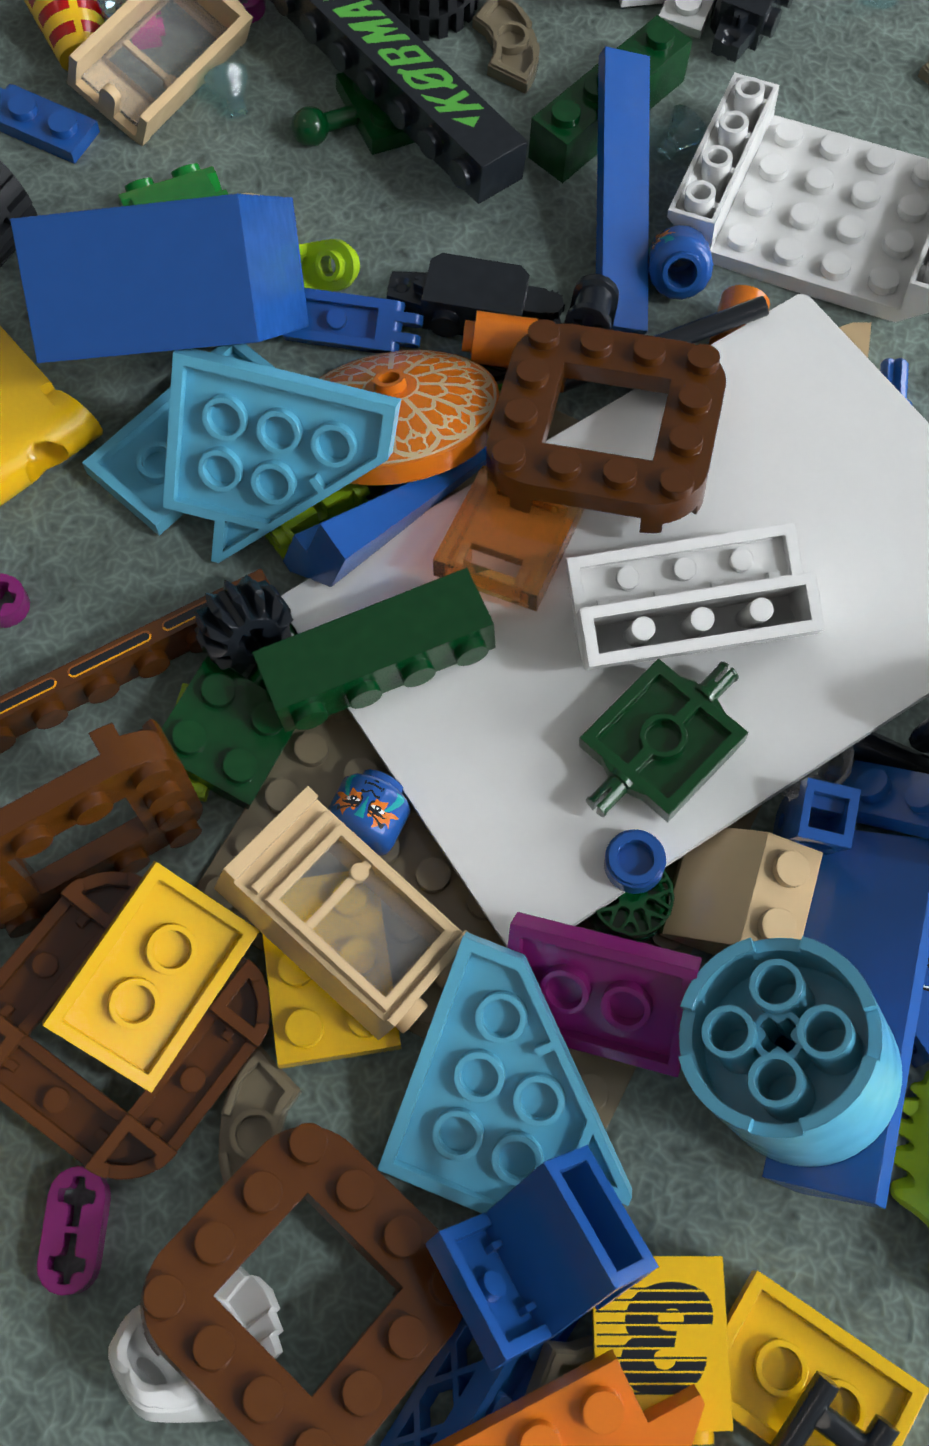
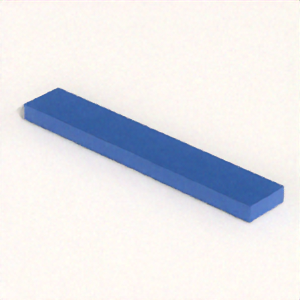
M605 46L599 55L596 274L610 278L619 289V301L612 330L645 335L648 332L650 56Z

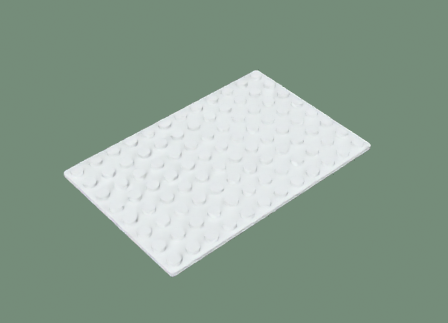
M806 294L795 295L771 309L768 316L749 322L711 344L720 353V364L726 376V388L704 499L697 514L691 512L677 521L662 524L661 533L654 534L639 533L641 518L533 500L529 514L511 508L510 498L499 491L491 479H487V476L430 508L332 587L310 578L281 596L291 610L290 614L294 619L291 624L299 634L461 569L468 568L494 623L496 648L489 650L482 660L468 666L452 665L437 671L431 680L416 687H406L403 685L383 693L381 698L370 706L360 709L348 707L347 709L392 777L404 787V795L506 947L508 946L510 923L517 912L576 926L593 915L598 909L604 908L625 893L610 882L604 869L607 846L619 833L637 829L655 836L665 850V867H667L929 696V423L815 301ZM634 389L548 439L546 443L653 461L668 394ZM795 522L803 572L816 571L826 630L813 635L660 659L681 677L693 680L698 684L721 661L729 664L727 672L733 667L739 679L718 700L725 713L749 732L747 739L668 823L641 799L632 797L627 793L607 812L605 817L599 816L596 813L597 807L592 810L587 804L586 798L590 797L608 776L604 768L579 747V738L656 660L587 671L584 669L573 624L574 612L565 563L566 559Z

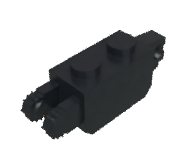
M716 0L714 15L710 21V28L715 35L711 53L717 56H724L727 60L736 62L747 48L755 51L764 36L772 38L782 15L781 6L789 8L793 0Z
M441 253L432 258L428 272L392 271L387 287V299L404 302V312L424 316L422 329L431 330L442 337L463 335L465 320L476 321L477 310L537 318L538 320H550L556 324H562L560 315L565 310L563 295H559V292L529 286L530 275L522 265Z

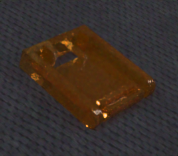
M483 465L433 558V575L441 578L468 568L479 592L537 611L577 528L584 509L533 500L530 514L510 507V498L499 491L491 479L487 478V466ZM472 549L521 566L516 578L472 563Z

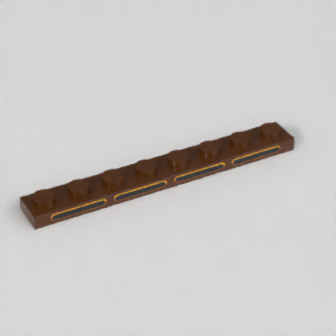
M261 568L248 574L249 577L257 582L266 580L269 583ZM242 578L232 582L231 584L237 585ZM223 587L212 593L218 594L220 591L223 590ZM206 596L0 696V753L10 749L15 744L17 737L35 728L49 729L59 725L67 718L69 711L87 702L97 704L109 700L118 693L121 685L139 676L141 678H151L161 674L169 667L171 660L189 651L192 653L203 652L196 640L197 635L194 631L197 626L194 611L207 606Z

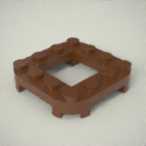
M550 320L533 322L528 328V334L517 343L513 350L486 438L487 479H491L498 490L510 498V507L518 511L530 514L533 500L636 517L641 518L639 533H661L662 524L677 521L691 512L697 514L704 499L726 388V376L720 364L719 351L708 344L695 345L681 340L577 324H556ZM567 378L668 394L653 461L546 443L559 393H563Z
M149 719L139 731L119 736L113 723L89 732L88 734L100 755L0 808V929H6L9 937L18 938L32 932L43 919L42 916L48 913L62 897L60 893L78 878L83 879L96 873L112 871L135 874L148 865L150 862L148 856L168 845L171 848L185 846L201 834L202 829L197 821L202 815L203 806L180 759L157 721ZM125 797L137 814V817L37 872L24 860V858L32 857L44 851L52 844L54 836L76 824L81 826L89 825L104 818L113 809V804Z
M114 871L96 873L83 879L78 878L69 884L60 893L62 897L0 969V1101L77 1159L89 1172L106 1179L125 1180L148 1175L161 1169L173 1159L189 1135L254 1050L263 1041L269 1028L271 1005L268 988L261 971L251 960H246L242 957L153 1092L145 1090L128 1112L34 1040L30 1034L48 1014L142 879L141 876L131 872Z
M303 1123L295 1128H290L274 1135L241 1166L157 1255L144 1281L140 1302L141 1319L145 1331L144 1336L151 1349L157 1356L161 1354L248 1446H365L453 1335L462 1319V1314L425 1244L439 1230L350 1142L339 1134L321 1128L314 1123ZM303 1198L396 1289L389 1302L311 1395L214 1297L217 1291Z

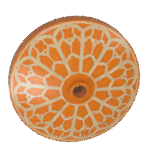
M402 350L367 356L335 368L318 378L401 399L392 454L387 461L350 483L357 485H393L413 482L441 474L466 462L486 446L488 430L500 395L494 377L483 366L466 357L433 350Z

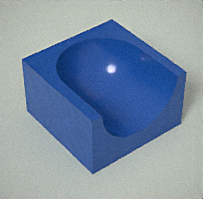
M229 194L10 219L37 363L256 343L309 327L293 197Z

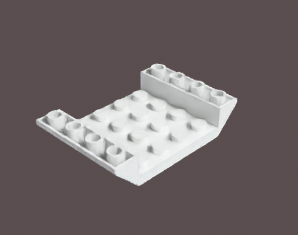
M734 72L668 209L667 218L674 226H690L701 232L709 243L713 264L728 270L892 322L929 313V159L776 116L774 111L780 85Z

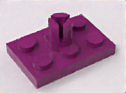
M517 912L510 923L507 948L525 954L567 1047L678 1078L681 1070L678 1058L681 1056L679 1032L683 1009L680 1005L691 981L697 979L702 958Z

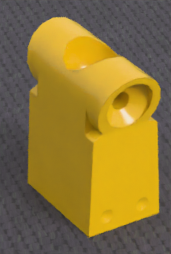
M0 326L1 506L38 480L47 469L64 462L103 435V429L92 413L80 402L65 392L56 390L44 373Z

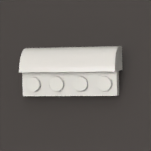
M795 522L570 557L565 561L574 612L573 624L580 658L586 671L813 635L826 630L816 571L803 572Z

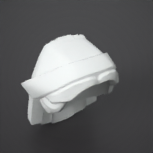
M240 1266L217 1291L214 1297L276 1359L283 1352L279 1335L284 1330L277 1315L280 1306L273 1289L259 1276L250 1275ZM140 1305L133 1308L120 1323L109 1345L108 1359L112 1374L134 1412L143 1419L152 1422L192 1423L223 1420L161 1354L157 1356L144 1336L145 1331L141 1319Z

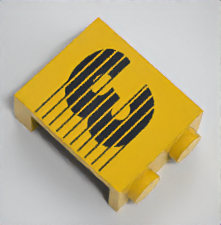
M653 1256L659 1268L598 1311L595 1307L592 1309L593 1359L613 1349L642 1411L695 1384L705 1405L692 1445L715 1444L714 1431H733L723 1256Z

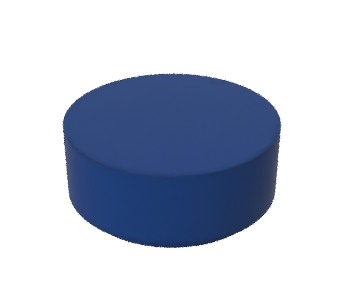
M637 829L626 830L616 835L608 844L604 858V869L610 882L618 889L631 894L644 893L654 888L661 880L666 866V853L661 842L652 834Z

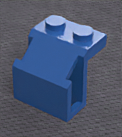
M588 1145L543 1162L488 1211L439 1231L425 1243L491 1372L549 1341L594 1307L597 1311L659 1268Z

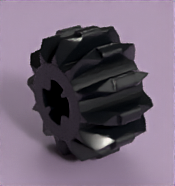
M245 575L237 585L231 584L224 579L223 590L218 594L205 593L207 606L194 611L197 624L194 629L197 635L196 640L203 652H206L211 661L218 665L221 670L231 667L239 674H242L250 664L258 666L253 655L254 651L292 637L289 625L294 619L290 614L291 610L273 585H270L266 580L257 582L248 575Z

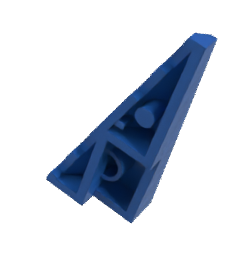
M486 446L475 456L451 470L426 479L386 485L381 496L295 534L283 562L290 572L332 587L487 464Z

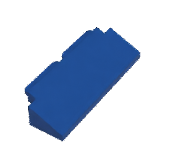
M854 830L851 849L822 856L803 937L814 939L839 952L849 960L865 979L899 1048L902 1063L900 1098L896 1110L884 1131L874 1142L855 1156L838 1163L819 1167L792 1166L766 1157L762 1177L804 1195L886 1209L929 957V839ZM784 1035L777 1038L774 1043L786 1053L791 1051L796 1045L793 1040L787 1039Z

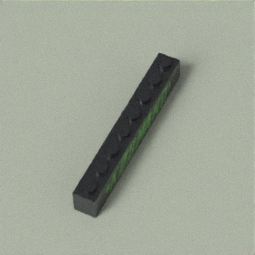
M270 0L282 16H286L302 31L308 42L315 44L331 60L338 71L344 72L360 88L362 94L368 100L373 101L389 116L396 128L403 130L420 147L422 153L427 158L433 159L450 176L455 186L463 189L475 202L480 204L523 179L528 141L379 0Z

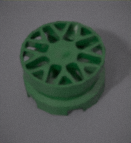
M665 870L662 875L663 878L651 890L639 894L625 892L618 899L604 908L598 909L593 915L588 917L593 929L597 932L641 943L652 939L671 915L675 900L673 884ZM662 883H666V884H667V886H668V889H667V890H665V888H664V886H663ZM668 894H669V897H670V904H669V905H668V897H667Z

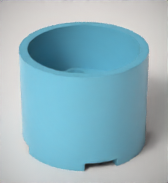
M803 936L801 940L794 938H770L753 941L750 937L725 948L699 970L697 979L691 981L680 1005L683 1009L679 1032L681 1056L678 1058L687 1082L707 1108L758 1153L772 1160L792 1166L819 1167L838 1163L855 1156L878 1138L890 1122L900 1098L902 1063L898 1045L865 979L849 960L831 947ZM782 1035L796 1043L794 1048L788 1053L774 1044L777 1038Z

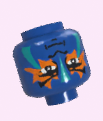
M676 225L666 228L654 238L649 247L648 271L651 283L659 293L670 299L683 300L698 294L711 279L714 266L709 243L701 232L690 226Z
M372 769L364 770L363 774L356 773L346 776L328 807V810L379 856L388 854L392 849L410 814L408 801L403 796L404 787L393 777Z

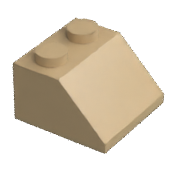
M725 828L679 858L673 880L675 898L671 915L660 928L658 935L712 955H716L725 948L750 937L753 941L770 938H794L801 940L823 852L770 832Z

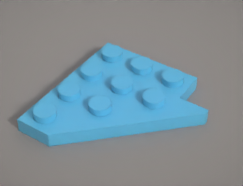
M195 348L175 350L172 358L163 508L215 521L211 561L220 563L387 461L393 452L401 399Z
M466 932L459 945L377 1170L477 1212L485 1213L543 1162L588 1145L621 1203L629 1206L632 1198L630 1182L525 954Z

